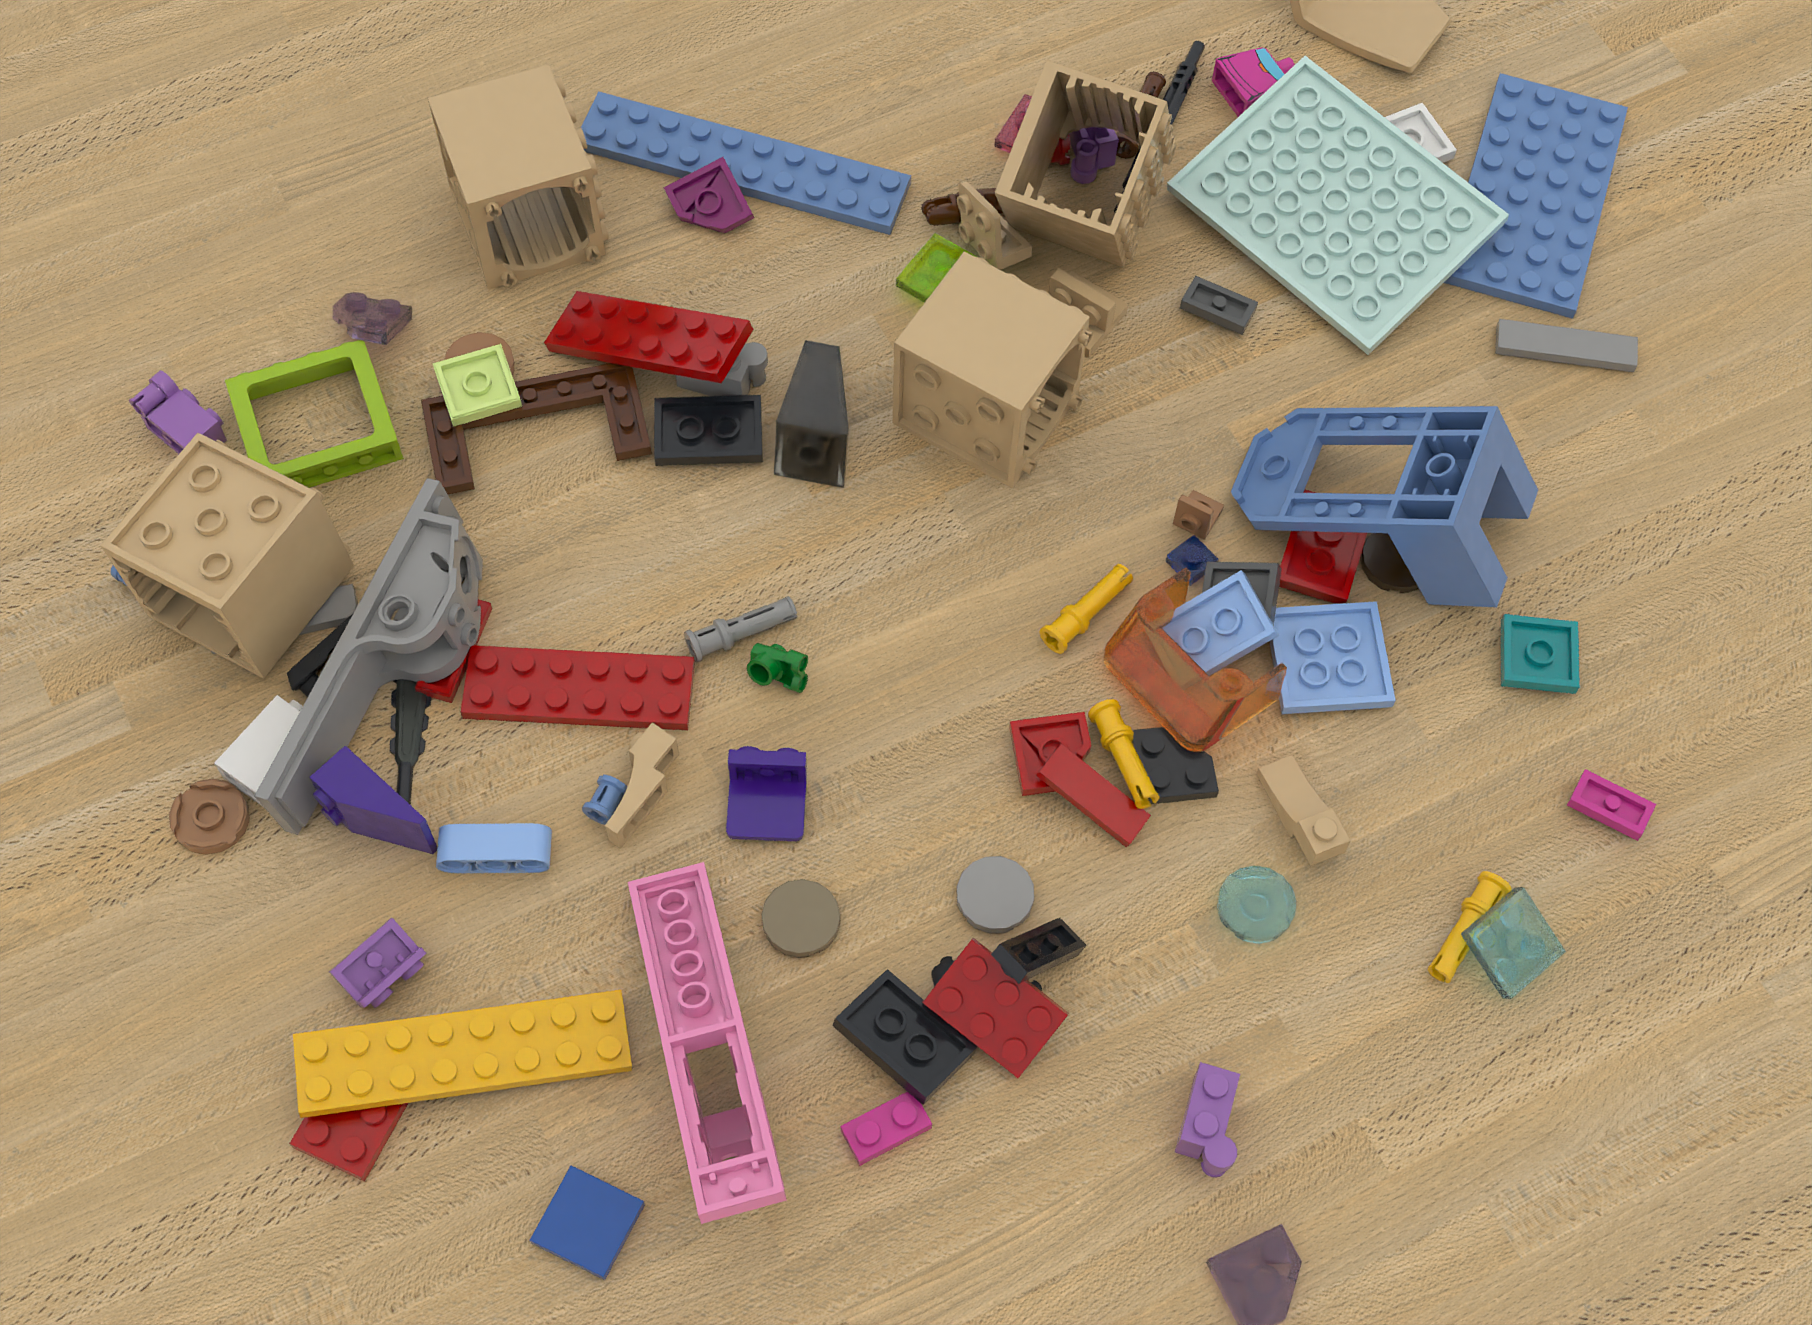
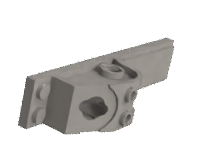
M427 478L254 796L286 832L298 835L302 827L306 826L318 804V801L313 796L316 789L310 776L345 745L348 747L378 688L398 679H407L415 682L420 680L425 681V683L444 679L461 665L470 647L478 639L481 622V607L478 606V582L482 580L483 559L464 529L462 518L438 480ZM397 609H399V610L397 611V613H396L394 619L391 620V616H392V614L394 613V611H396Z

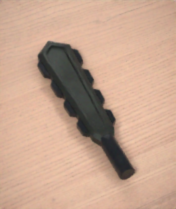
M398 679L393 680L397 684V688L392 691L391 705L396 708V713L391 716L390 728L395 732V737L390 740V753L395 756V761L398 765L396 792L411 804L413 770L419 755L425 752L426 740L421 736L422 732L428 729L429 716L425 714V709L431 706L432 697L422 692H416L415 686L417 682Z

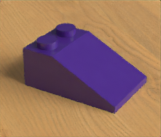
M346 745L310 776L316 789L313 796L323 807L321 812L336 827L342 823L352 833L429 854H434L437 851L438 847L426 819Z

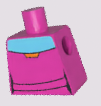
M1256 48L1217 58L1212 82L1237 117H1239L1295 64L1290 57L1276 62L1266 48Z

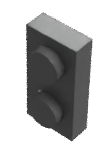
M1195 275L1181 300L1180 309L1243 335L1257 309L1258 302Z

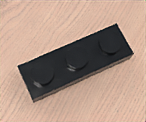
M1059 917L1000 943L991 955L999 962L1004 973L1020 984L1077 957L1087 945Z

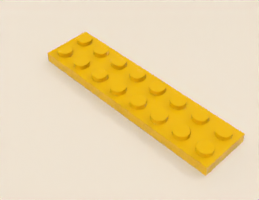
M622 990L293 1034L297 1101L300 1118L632 1071Z

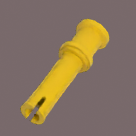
M1116 564L1075 605L1064 606L1060 611V616L1053 623L1044 625L1039 633L1047 647L1058 654H1062L1067 650L1068 643L1076 635L1084 634L1089 628V621L1127 585L1133 582L1132 573L1123 577L1129 569L1122 564Z
M1107 699L1101 701L1089 710L1088 718L1092 723L1096 724L1102 736L1100 738L1102 747L1112 752L1135 800L1136 807L1139 809L1152 806L1148 798L1151 797L1152 802L1156 803L1159 800V795L1155 791L1132 743L1134 732L1130 726L1125 725L1120 714L1121 706L1117 700Z
M1482 871L1477 877L1479 882L1472 895L1466 897L1461 903L1462 914L1428 967L1429 974L1435 979L1450 983L1484 925H1489L1496 918L1494 911L1502 898L1508 897L1512 891L1510 884L1502 877L1488 871Z

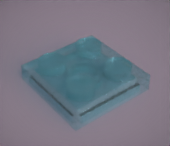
M1515 887L1461 933L1466 944L1503 999H1512L1566 952L1524 887Z

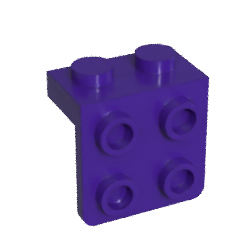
M744 746L738 750L729 749L728 770L730 782L726 823L727 836L730 839L800 841L804 836L807 785L806 752H799L793 748L763 751L752 746Z

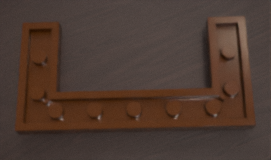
M609 363L516 381L515 385L522 407L454 427L443 396L421 400L435 480L441 482L448 495L475 489L464 433L466 429L604 403L617 461L652 454L633 367Z

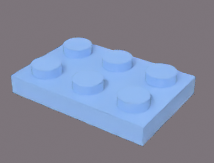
M1242 570L1145 627L1177 689L1181 692L1279 636L1246 574Z

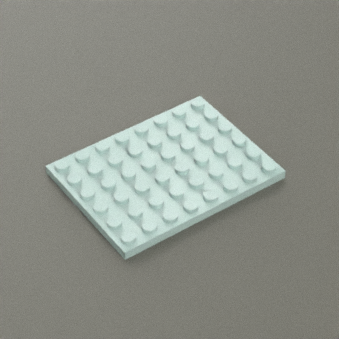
M1304 56L1167 182V190L1367 355L1507 222L1509 214L1307 56Z

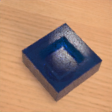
M1195 535L1168 553L1166 562L1190 586L1205 575L1207 562H1218L1219 560Z

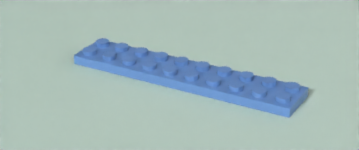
M599 91L581 126L587 142V149H584L587 153L683 178L724 157L742 194L745 196L888 235L892 232L911 185V175Z

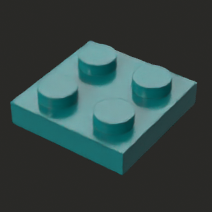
M1504 614L1501 619V686L1576 694L1580 688L1578 622Z

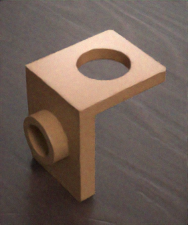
M1192 490L1188 497L1182 494L1177 503L1173 525L1205 540L1222 512L1224 504L1195 490Z

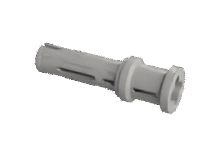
M787 596L777 602L727 621L720 618L713 620V625L695 632L687 630L684 632V637L689 652L697 663L702 661L704 655L720 649L730 650L736 641L775 627L778 624L796 619L797 611L792 599Z

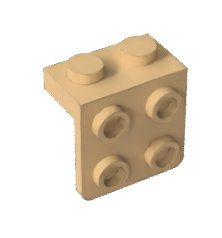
M967 181L960 183L957 205L961 213L959 233L963 241L969 243L978 252L980 258L985 259L990 265L999 270L1032 257V245Z

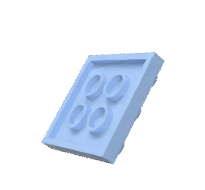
M1377 601L1276 608L1274 627L1279 636L1269 642L1281 714L1393 707L1396 700Z

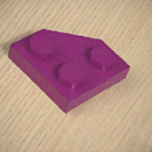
M724 157L663 187L680 221L725 234L755 218Z

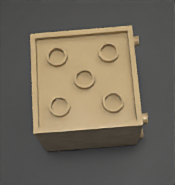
M1046 60L995 190V195L1007 222L1018 231L1123 268L1126 260H1132L1139 243V240H1136V235L1139 227L1145 228L1151 213V208H1148L1151 196H1157L1164 179L1163 176H1160L1164 163L1169 165L1175 153L1176 145L1173 144L1175 135L1172 134L1173 125L1170 124L1172 115L1169 114L1167 101ZM1088 127L1108 128L1125 134L1141 146L1123 194L1115 193L1118 208L1110 226L1106 224L1102 208L1093 210L1092 216L1089 219L1086 211L1078 210L1077 214L1072 213L1071 209H1060L1053 203L1047 204L1046 199L1041 195L1037 198L1059 138L1066 140L1068 134L1073 131H1079L1082 128Z
M549 64L427 98L449 187L488 290L503 285L510 287L509 283L513 286L519 280L583 261L593 262V258L597 261L601 256L606 255L603 241L608 240V233L602 220L605 219L604 210L599 197H602L597 178L593 177L598 175L597 166L593 155H587L584 150L587 149V142L582 128L576 129L573 124L577 122L572 103H566L563 97H566L563 81L560 76L554 77Z
M964 251L894 342L892 423L1003 484L1014 488L1024 473L1031 475L1032 471L1034 472L1037 461L1033 460L1069 409L1073 408L1077 411L1078 407L1082 404L1083 397L1078 396L1085 347L1093 336V332L1088 331L1090 316L1084 314L1075 306H1069L1053 298L1048 292L1038 290L1022 282L1014 274L1005 273L995 268L985 259L974 257Z
M197 433L100 545L149 618L263 679L354 567L348 554L351 550L350 546L341 540L321 501L325 497L318 489L314 487L308 488L230 449L222 441H214L200 433Z

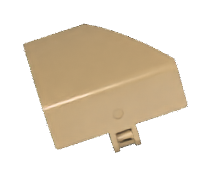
M1290 0L1294 20L1302 28L1357 56L1409 73L1415 70L1451 23L1448 15L1435 0Z

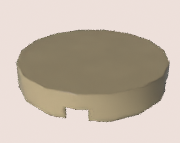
M805 879L788 881L775 888L765 900L761 914L763 930L771 946L784 955L797 958L809 957V954H815L818 951L820 953L827 949L837 937L840 925L839 907L832 893L818 882Z

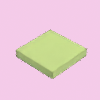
M501 344L433 363L453 427L522 407L521 399Z

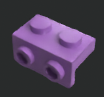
M390 918L332 968L329 973L361 1008H365L369 1004L376 1008L393 993L389 986L399 977L406 981L423 967L424 964L420 959L426 952L422 947H418L393 918Z

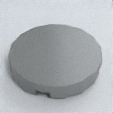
M1002 856L984 857L972 862L962 872L957 884V906L960 912H962L970 925L986 933H1006L1013 930L1015 926H1018L1021 922L1023 923L1029 917L1034 903V884L1028 872L1016 861Z

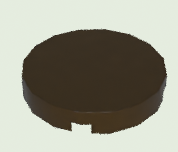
M1372 533L1366 539L1362 550L1361 564L1367 578L1377 587L1386 591L1392 589L1400 591L1399 593H1409L1419 589L1389 534Z

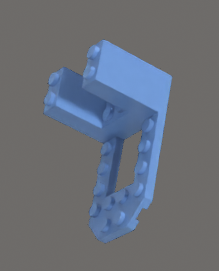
M1498 406L1297 408L1284 416L1286 422L1271 432L1266 428L1254 436L1231 493L1255 530L1388 533L1428 604L1497 608L1508 577L1479 522L1481 518L1528 519L1538 493V488ZM1322 445H1413L1395 494L1303 493Z

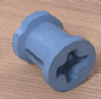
M609 775L599 776L597 780L598 788L590 802H585L582 807V811L586 816L603 825L614 814L627 789V785Z

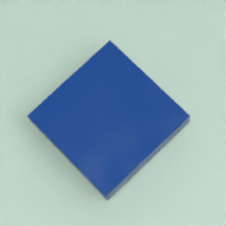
M570 1166L531 1236L530 1242L605 1280L645 1203L637 1197L574 1166Z

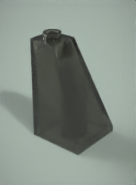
M805 340L776 420L774 475L844 488L849 426L840 346Z

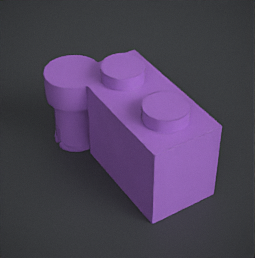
M1088 127L1069 133L1070 145L1076 156L1072 160L1070 171L1074 181L1088 184L1095 180L1098 169L1115 165L1119 139L1114 130Z
M161 370L149 379L150 384L129 399L131 406L137 413L141 414L147 429L178 454L197 433L214 441L220 440L223 443L227 441L221 428L224 423L219 415L211 408L204 410L199 406L198 400L189 390L184 388L181 391L176 383Z
M1200 1062L1193 1079L1175 1153L1199 1159L1202 1154V1170L1206 1175L1217 1178L1230 1169L1237 1158L1236 1145L1230 1138L1225 1136L1240 1074Z

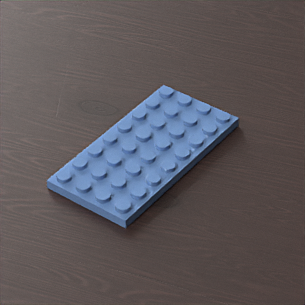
M1500 73L1468 183L1508 213L1509 217L1507 222L1444 283L1573 319L1579 303L1628 107Z

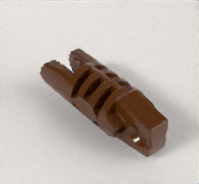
M996 188L976 189L999 214L1003 213L995 195ZM959 192L926 200L921 204L922 213L930 225H954L961 222V213L957 205Z

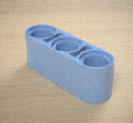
M534 823L447 824L441 826L438 836L436 868L447 873H539L547 871L550 868L552 829L546 825Z

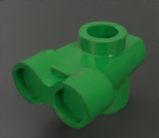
M756 643L750 652L747 673L759 685L767 686L775 679L783 683L784 688L801 693L808 681V675L805 673L808 655L793 649L786 651L779 644L768 646Z

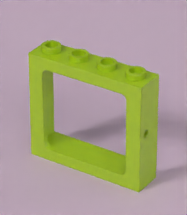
M364 339L345 342L334 348L312 352L297 359L278 362L270 367L250 373H241L236 377L225 380L248 458L308 488L404 459ZM355 369L374 426V433L364 438L282 463L271 464L250 400Z

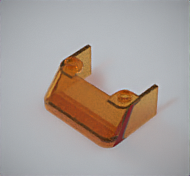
M1184 568L1139 599L1107 642L1103 658L1108 670L1181 746L1193 752H1201L1210 748L1279 700L1287 667L1281 663L1254 682L1245 673L1234 668H1225L1209 677L1162 629L1172 620L1175 609L1185 604L1191 572Z

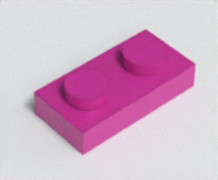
M1585 769L1574 788L1567 806L1638 841L1648 824L1656 804Z
M905 1092L840 1127L859 1166L932 1129V1122L922 1104L909 1092Z

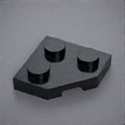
M1168 726L1133 730L1132 743L1155 791L1159 795V800L1156 803L1152 802L1151 797L1148 798L1151 804L1217 798L1219 790L1212 756L1202 751V749Z

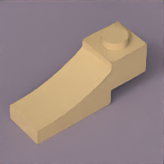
M651 723L645 732H638L630 742L628 752L631 766L633 767L631 778L620 804L605 824L608 841L620 849L668 792L664 772L679 755L677 739L654 723Z
M1293 755L1258 768L1256 774L1290 839L1294 837L1297 839L1310 866L1346 852L1351 840L1334 808H1329L1319 797Z

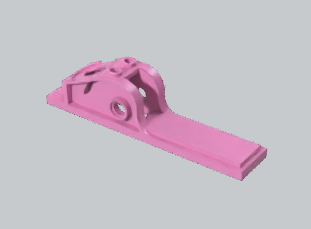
M702 862L629 881L631 901L700 1222L703 1224L787 1201L773 1136L742 1019L705 864ZM728 1043L743 1106L703 1117L687 1053ZM729 1157H736L733 1159L723 1161L724 1159Z

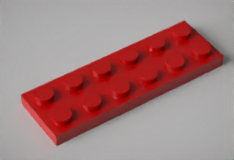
M576 291L544 341V344L549 352L722 384L754 329L747 319Z
M473 645L469 651L460 713L463 719L648 728L651 723H654L661 729L688 731L695 660L691 656Z

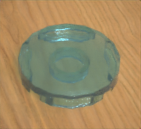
M1254 865L1239 868L1226 878L1218 894L1217 910L1223 925L1234 932L1236 937L1243 941L1260 944L1274 941L1289 928L1295 917L1297 901L1292 886L1281 874L1270 868Z

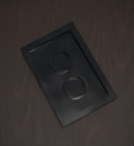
M761 395L654 398L655 466L762 463Z
M887 969L834 1019L833 1027L924 1105L975 1054L978 1046L922 1003L924 1000Z

